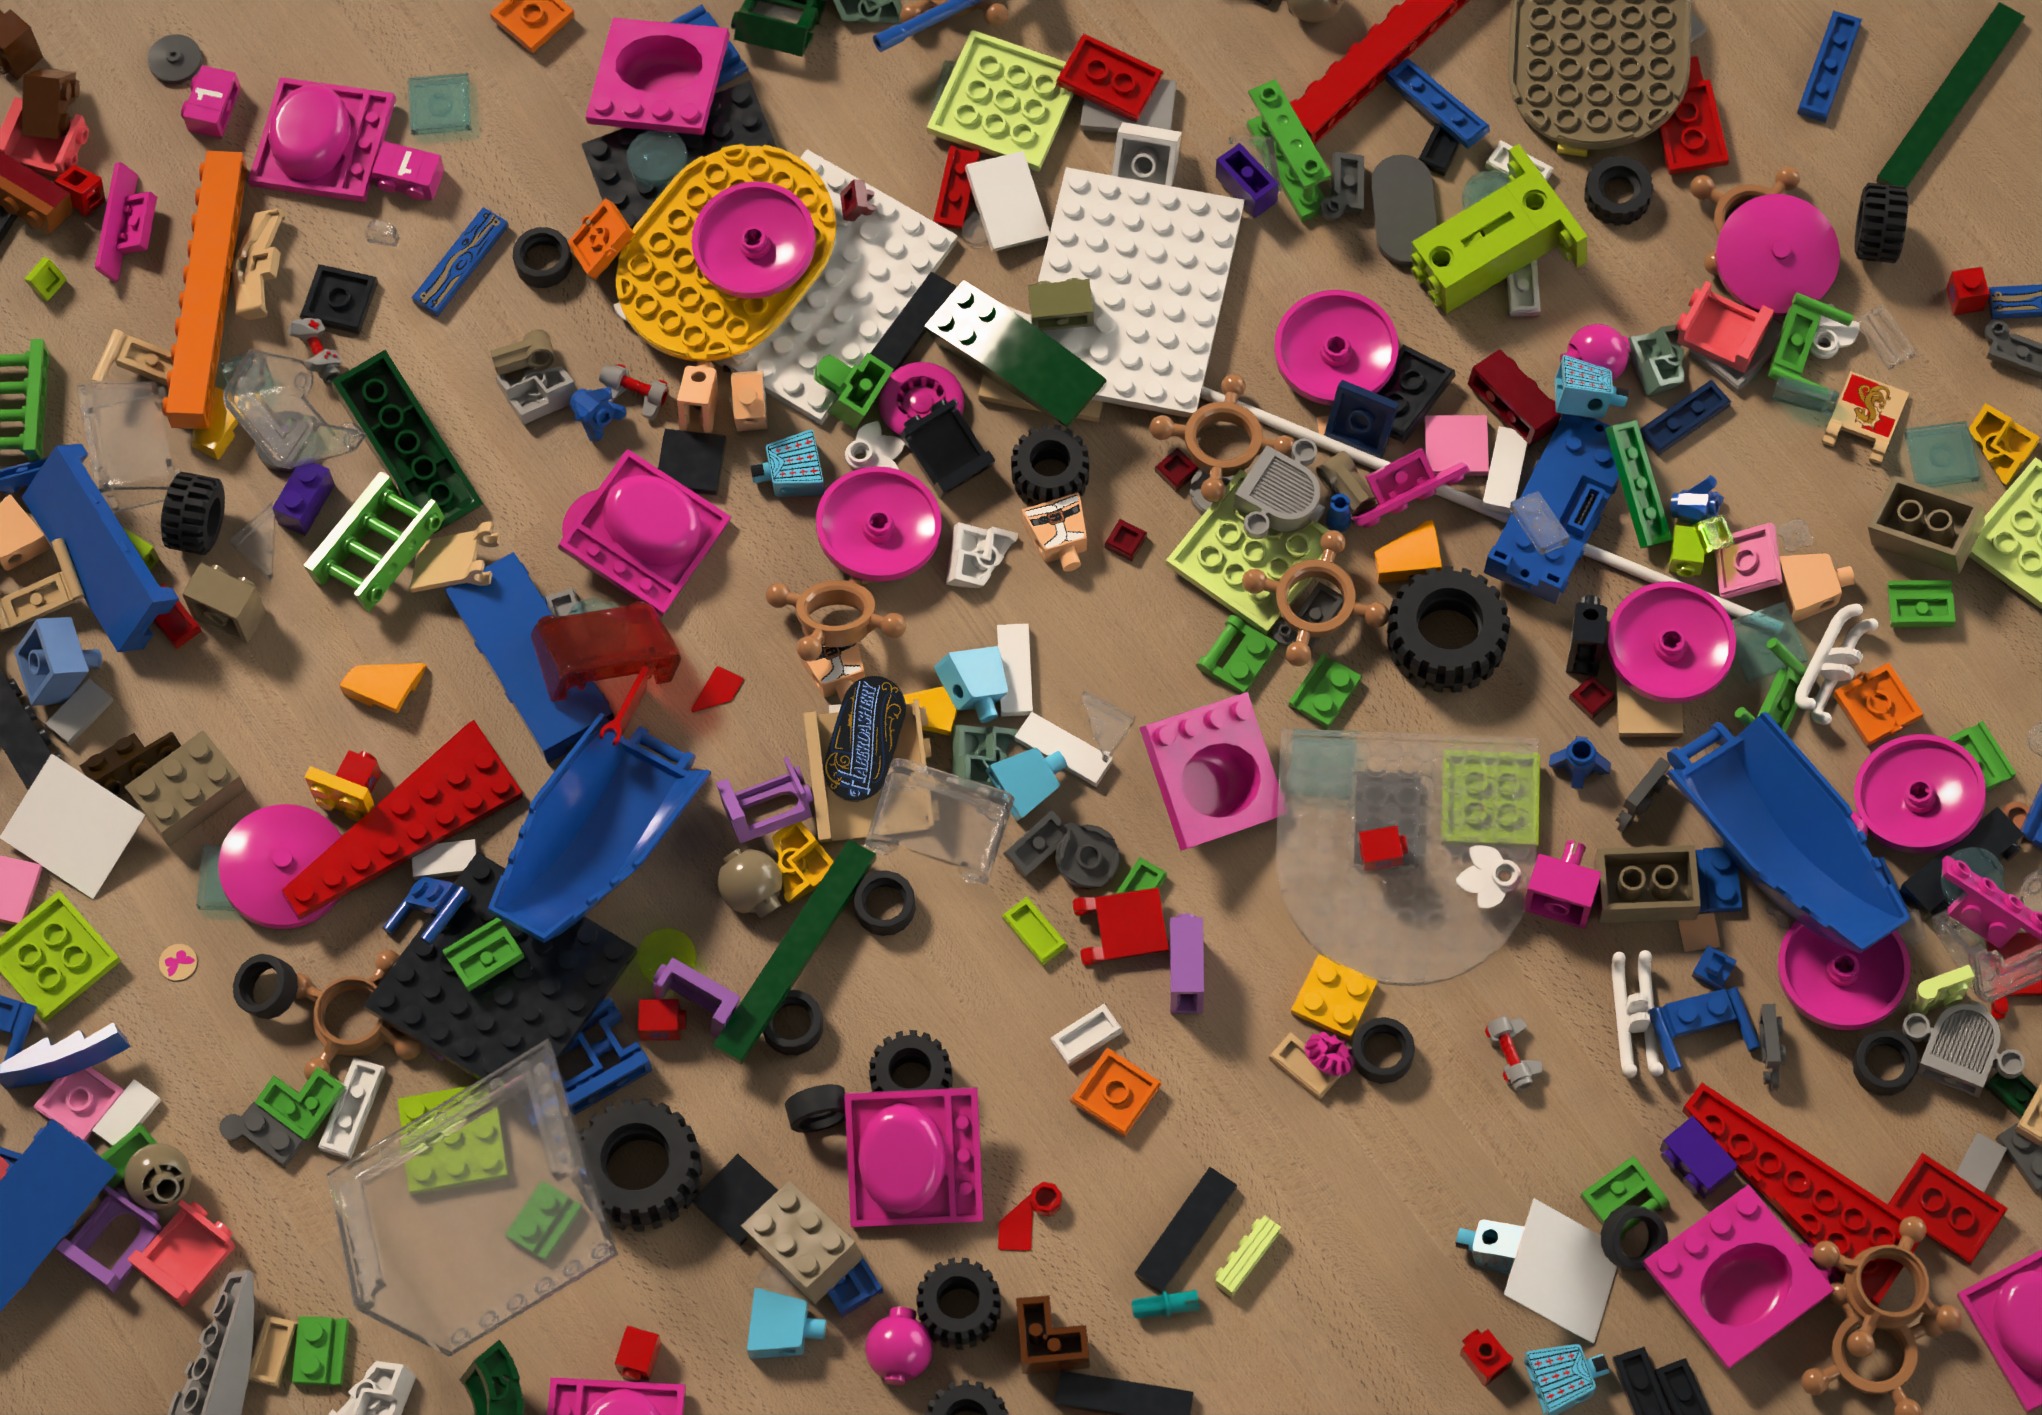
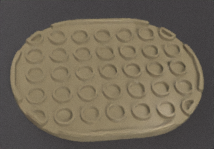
M1513 0L1510 15L1508 82L1512 99L1519 113L1540 134L1560 144L1582 149L1620 147L1653 133L1677 110L1689 83L1692 22L1690 0Z

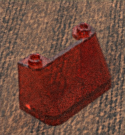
M637 601L624 607L561 617L548 615L538 620V624L535 625L531 633L532 642L551 702L566 700V691L572 687L577 686L579 691L585 689L587 682L639 674L643 666L649 668L648 679H651L653 675L656 684L668 683L672 681L681 661L677 644L654 606L645 601Z

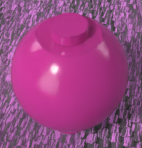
M1605 324L1587 325L1572 336L1568 343L1567 352L1560 355V363L1563 355L1607 368L1612 372L1613 382L1626 368L1628 354L1631 352L1630 343L1626 336H1622L1613 327Z
M891 1308L889 1317L878 1321L872 1327L866 1339L865 1353L870 1367L890 1385H904L905 1381L918 1377L927 1368L932 1357L933 1346L930 1334L926 1327L916 1320L917 1312L910 1308Z

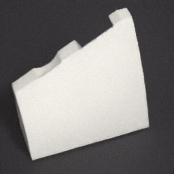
M958 522L954 525L946 585L965 588L983 587L990 578L991 572L1003 560L1004 554L1009 547L1018 539V533L995 527L987 530Z
M376 1361L367 1370L364 1379L350 1389L348 1393L352 1397L338 1412L332 1409L329 1415H402L416 1376L402 1364Z

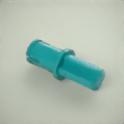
M1197 1290L1167 1294L1166 1291H1163L1162 1295L1133 1299L1131 1303L1132 1314L1136 1319L1160 1315L1170 1318V1314L1199 1311V1303L1192 1301L1199 1300Z

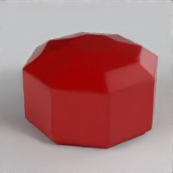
M1041 1182L1032 1189L1030 1205L1037 1215L1050 1217L1061 1209L1062 1193L1055 1184Z

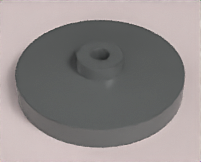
M173 34L165 36L156 41L148 53V66L152 75L157 80L166 84L176 85L189 81L199 72L202 65V54L198 44L185 35Z

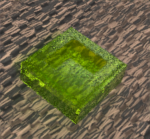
M1724 515L1706 519L1693 525L1705 554L1735 544Z

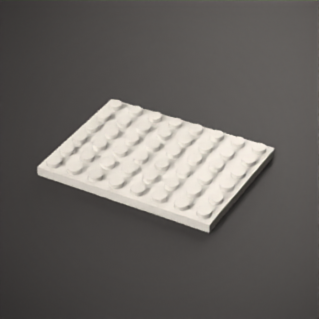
M807 149L800 159L809 164L823 180L832 199L836 214V238L830 259L817 280L768 338L742 354L722 360H715L714 362L722 367L723 365L728 366L732 373L763 370L766 393L822 425L839 396L814 380L813 372L819 361L827 355H832L851 368L855 364L858 366L865 355L871 353L931 271L933 273L936 272L958 242V235L865 183L866 189L875 192V196L868 201V204L875 205L877 209L869 216L861 214L854 222L843 220L840 193L853 179L858 178Z
M1066 167L1038 282H1062L1070 278L1090 279L1094 326L1043 332L1105 377L1107 382L1091 400L1190 418L1198 410L1245 200ZM1029 315L1028 322L1031 323V316Z

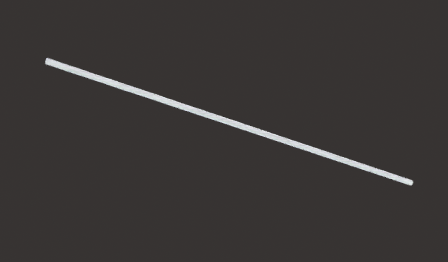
M1006 306L1007 308H1009L1010 310H1012L1013 312H1015L1016 314H1018L1019 316L1028 321V314L1011 308L1009 306ZM1203 386L1200 398L1211 403L1224 402L1225 395ZM1237 400L1236 404L1250 410L1259 422L1299 439L1308 438L1316 446L1335 454L1345 451L1353 461L1374 470L1390 464L1388 461ZM1444 484L1435 488L1437 491L1435 495L1506 524L1508 522L1510 514L1483 509V500ZM1588 543L1583 550L1585 551L1584 556L1650 583L1681 582ZM1709 593L1725 608L1728 615L1780 635L1784 623Z

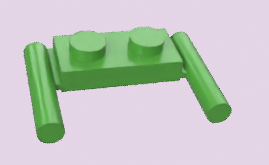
M1796 292L1792 300V306L1788 309L1767 377L1824 400L1829 388L1800 376L1821 316L1849 327L1852 323L1853 315Z
M1771 638L1766 646L1786 665V668L1778 670L1757 717L1766 711L1786 733L1798 707L1795 703V693L1807 668L1777 638ZM1744 707L1738 708L1735 712V717L1745 727L1756 719Z

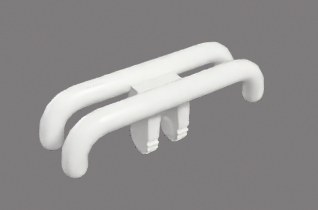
M1860 604L1847 605L1835 614L1796 690L1795 703L1801 709L1811 710V718L1817 724L1827 725L1831 722L1832 717L1829 713L1823 712L1837 682L1852 680L1855 671L1848 665L1860 664L1863 658V654L1859 650L1854 649L1860 637L1866 632L1874 631L1878 628L1876 619L1862 620L1849 631L1840 648H1832L1844 623L1851 617L1859 616L1863 613V608ZM1820 673L1825 680L1815 700L1808 698L1809 692Z
M1648 950L1640 952L1638 957L1640 993L1629 995L1628 998L1625 980V954L1618 951L1612 958V982L1622 1072L1626 1078H1633L1637 1074V1067L1634 1065L1631 1033L1644 1032L1647 1065L1650 1074L1653 1077H1659L1664 1071L1663 1065L1660 1063L1658 1038L1650 1020V1014H1648L1650 1009L1655 1008L1651 978L1652 955Z

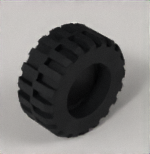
M1444 566L1443 571L1438 572L1435 567L1425 570V576L1421 577L1420 574H1416L1409 579V586L1406 584L1402 585L1397 591V598L1392 601L1387 626L1388 650L1392 651L1391 658L1395 666L1402 665L1401 673L1407 679H1411L1412 676L1417 679L1416 685L1425 688L1428 684L1434 686L1433 691L1443 693V688H1451L1452 693L1462 692V686L1464 685L1472 689L1479 685L1480 678L1487 680L1491 677L1494 668L1499 667L1503 660L1510 629L1507 604L1505 600H1499L1500 591L1492 585L1490 588L1487 586L1488 579L1482 575H1478L1477 578L1472 576V570L1462 568V572L1453 571V566ZM1452 610L1468 617L1477 628L1478 636L1465 647L1443 649L1429 643L1420 633L1418 624L1423 617L1434 611Z
M632 1098L622 1100L623 1106L615 1108L612 1103L604 1107L605 1114L600 1117L595 1113L589 1119L590 1128H582L578 1135L580 1144L574 1146V1175L586 1205L591 1211H595L598 1218L605 1223L612 1221L615 1228L625 1230L627 1225L632 1226L634 1232L644 1231V1225L650 1224L653 1225L654 1229L663 1227L662 1220L669 1217L673 1222L680 1217L679 1210L682 1207L688 1209L692 1204V1194L698 1193L701 1185L699 1176L703 1174L701 1153L691 1126H687L685 1118L678 1111L672 1113L670 1106L662 1102L658 1106H654L652 1099L641 1098L640 1104H634ZM635 1140H650L663 1146L669 1157V1165L665 1174L654 1185L641 1190H627L612 1183L607 1173V1165L611 1156L619 1147Z

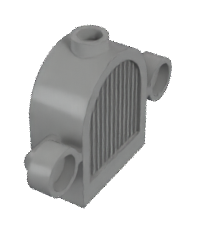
M1301 438L1295 441L1292 446V459L1267 445L1235 493L1233 507L1247 514L1244 521V532L1249 538L1262 539L1267 535L1269 527L1282 532H1294L1305 528L1312 521L1317 523L1325 510V506L1319 504L1320 484L1315 474L1305 467L1312 464L1316 459L1317 446L1312 440Z
M1970 1001L1969 1004H1958L1946 1009L1937 1019L1934 1028L1930 1027L1927 1017L1920 1013L1909 1014L1903 1022L1902 1033L1912 1042L1924 1041L1928 1043L1916 1074L1974 1097H1980L1991 1068L1997 1069L2001 1076L2013 1079L2022 1073L2025 1066L2023 1055L2016 1050L2008 1049L2001 1054L1997 1053L2001 1041L2000 1028L1995 1018L1988 1012V1008L1982 1003Z

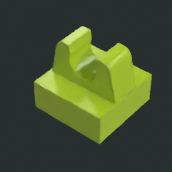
M43 257L24 280L41 299L49 301L65 283L67 278L49 258Z

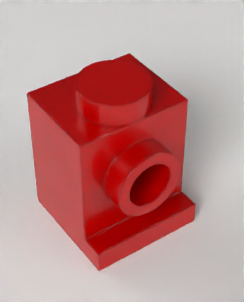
M72 165L54 180V184L70 193L72 207L79 209L82 216H88L106 201L102 177L81 167Z
M1476 1329L1462 1340L1465 1346L1461 1348L1460 1356L1484 1387L1511 1368L1514 1358L1506 1352L1489 1329L1483 1333ZM1487 1347L1492 1354L1483 1356L1480 1354L1479 1349Z

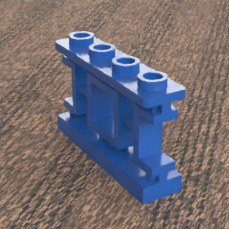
M611 997L602 1001L566 1051L568 1053L581 1045L593 1067L566 1082L557 1067H555L535 1094V1100L531 1101L526 1108H523L538 1136L652 1071L650 1061L645 1052L641 1050L638 1042L622 1049L610 1028L623 1021ZM599 1023L606 1038L590 1046L582 1032ZM613 1049L621 1063L604 1072L597 1057ZM556 1081L564 1095L547 1104L540 1090Z

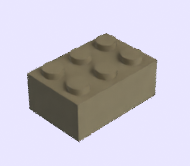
M1894 475L1868 525V531L1872 546L1960 574L1985 525L1983 507L1980 503Z
M204 731L198 733L125 786L133 803L146 815L145 818L168 847L246 791L240 775Z
M1695 845L1597 849L1594 859V870L1602 872L1596 891L1599 923L1697 919L1701 904Z
M790 1181L741 1225L749 1243L814 1304L863 1259L856 1242Z

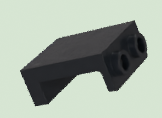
M955 398L948 403L946 399L935 403L929 408L931 413L923 418L919 414L912 417L903 424L905 429L900 434L901 439L939 498L992 467L996 461L989 450L985 452L957 409L958 402Z

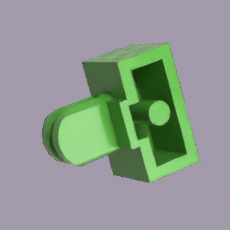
M870 353L865 355L858 366L855 364L852 368L836 357L827 355L819 361L813 375L817 383L839 396L829 413L853 429H856L894 369Z

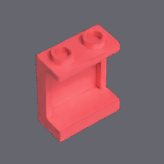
M14 97L0 129V151L35 172L58 177L72 165H76L81 144L84 145L89 135V129L83 116L76 114L73 120L70 119L69 130L66 131L65 136L58 139L23 136V99Z
M1706 281L1701 290L1696 288L1689 301V305L1692 307L1689 313L1683 312L1675 328L1679 331L1677 343L1745 373L1771 325L1774 310L1763 305L1759 313L1713 293L1711 291L1712 283Z
M181 1199L177 1204L180 1208L179 1211L142 1253L136 1249L127 1260L135 1270L184 1308L236 1248V1245L230 1238L233 1232L220 1221H217L214 1225L205 1218L208 1212L199 1204L193 1201L189 1205Z

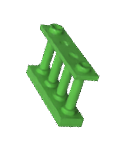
M1274 79L1249 90L1248 94L1260 113V116L1247 121L1249 133L1300 221L1303 222L1319 215V207L1325 197L1317 184L1330 179V171L1277 80Z
M31 339L30 351H26L25 354L0 355V367L26 366L29 369L28 378H24L23 381L0 382V394H24L27 397L26 406H22L21 409L0 410V422L22 421L25 424L24 434H20L19 437H0V450L20 449L21 452L25 453L29 462L42 459L50 354L43 339Z
M381 471L303 565L313 581L321 586H324L331 577H334L355 589L354 595L367 612H370L374 605L383 598L387 589L430 536L439 529L442 521L445 519L438 504L432 499L421 509L398 497L399 491L390 476ZM391 506L414 519L403 533L379 520L388 507ZM369 530H373L395 542L385 556L359 543ZM351 553L376 566L365 580L340 567Z

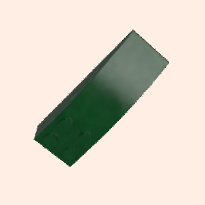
M964 280L925 325V328L938 346L1067 428L1107 382L1105 377L1046 333Z
M386 350L332 380L333 391L387 475L390 476L403 499L421 509L425 507L430 499L438 504L445 519L442 521L439 529L433 534L483 505L478 494Z

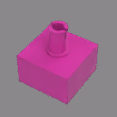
M1569 840L1565 843L1561 860L1538 853L1522 911L1585 929L1602 872L1580 866L1586 846L1578 842L1576 852L1572 854L1575 841Z

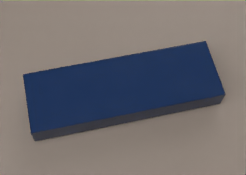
M1711 379L1640 429L1642 439L1659 456L1730 407L1731 400Z

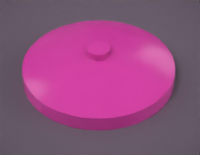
M746 182L721 191L709 200L700 211L692 232L694 258L705 279L715 288L726 294L747 299L771 296L793 285L808 268L816 246L814 224L805 204L786 188L768 182Z
M1768 194L1745 202L1728 217L1716 242L1715 257L1720 280L1728 293L1737 302L1758 313L1764 305L1774 310L1773 316H1786L1788 309L1792 306V300L1796 292L1818 301L1827 293L1838 272L1840 249L1831 223L1815 206L1794 196Z
M1345 290L1316 292L1296 302L1282 317L1275 335V361L1281 376L1295 392L1313 402L1332 406L1337 387L1342 380L1377 393L1384 387L1392 376L1397 363L1398 336L1388 314L1371 299Z
M866 467L843 475L825 491L816 513V534L820 547L826 557L841 571L855 578L867 581H892L916 572L933 556L941 535V512L932 492L916 477L894 468Z
M1657 582L1643 586L1629 594L1616 608L1607 633V652L1610 663L1618 677L1639 695L1663 703L1689 702L1713 691L1728 674L1736 650L1735 629L1725 608L1704 590L1681 582Z
M1914 734L1893 739L1877 748L1868 756L1858 771L1854 785L1856 811L1860 814V819L1864 820L1868 825L1869 834L1880 843L1907 853H1932L1957 844L1976 827L1985 808L1986 786L1979 764L1965 748L1940 736Z
M279 804L267 806L250 813L232 828L224 840L220 851L218 863L219 877L227 900L240 915L263 927L293 929L315 922L327 914L339 899L298 920L284 898L282 889L341 837V834L326 817L303 806Z
M1795 921L1788 929L1781 943L1777 960V973L1786 998L1804 1017L1824 1027L1837 1030H1856L1877 1024L1898 1007L1909 984L1911 963L1907 946L1897 930L1862 953H1857L1829 941L1806 928L1798 921Z

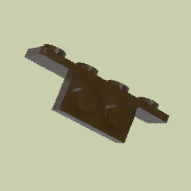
M169 732L144 747L136 734L133 733L128 737L119 739L113 746L103 752L91 756L79 766L85 776L114 795L121 797L128 793L125 789L126 785L178 749L181 744L175 734Z

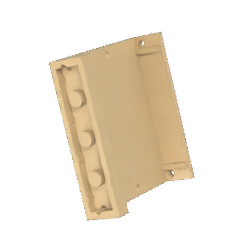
M914 699V703L906 704L904 723L884 786L871 798L860 802H850L836 796L827 785L824 777V760L839 712L817 715L816 711L803 713L819 843L934 829L933 821L940 820L938 802H931L930 789H936L934 770H927L926 758L932 757L930 738L923 739L922 726H928L926 707H919L918 699Z

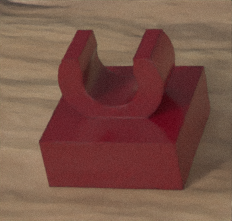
M853 179L840 193L843 220L854 222L861 214L869 216L877 209L875 205L868 204V201L875 196V192L866 189L864 180Z

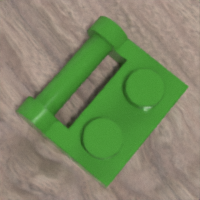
M1230 615L1225 622V629L1208 654L1200 658L1196 667L1231 690L1242 694L1249 691L1278 648V642L1246 625L1239 617ZM1237 634L1243 640L1222 669L1216 665V662Z
M1634 1156L1580 1195L1581 1199L1602 1225L1612 1211L1625 1206L1644 1191L1650 1196V1199L1640 1207L1656 1212L1657 1210L1663 1211L1670 1206L1666 1195ZM1638 1218L1628 1220L1622 1228L1620 1241L1626 1237V1232L1643 1220Z

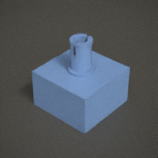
M72 617L36 619L14 651L31 706L64 704L88 674V669H99V666L102 665V655L99 649L82 650Z

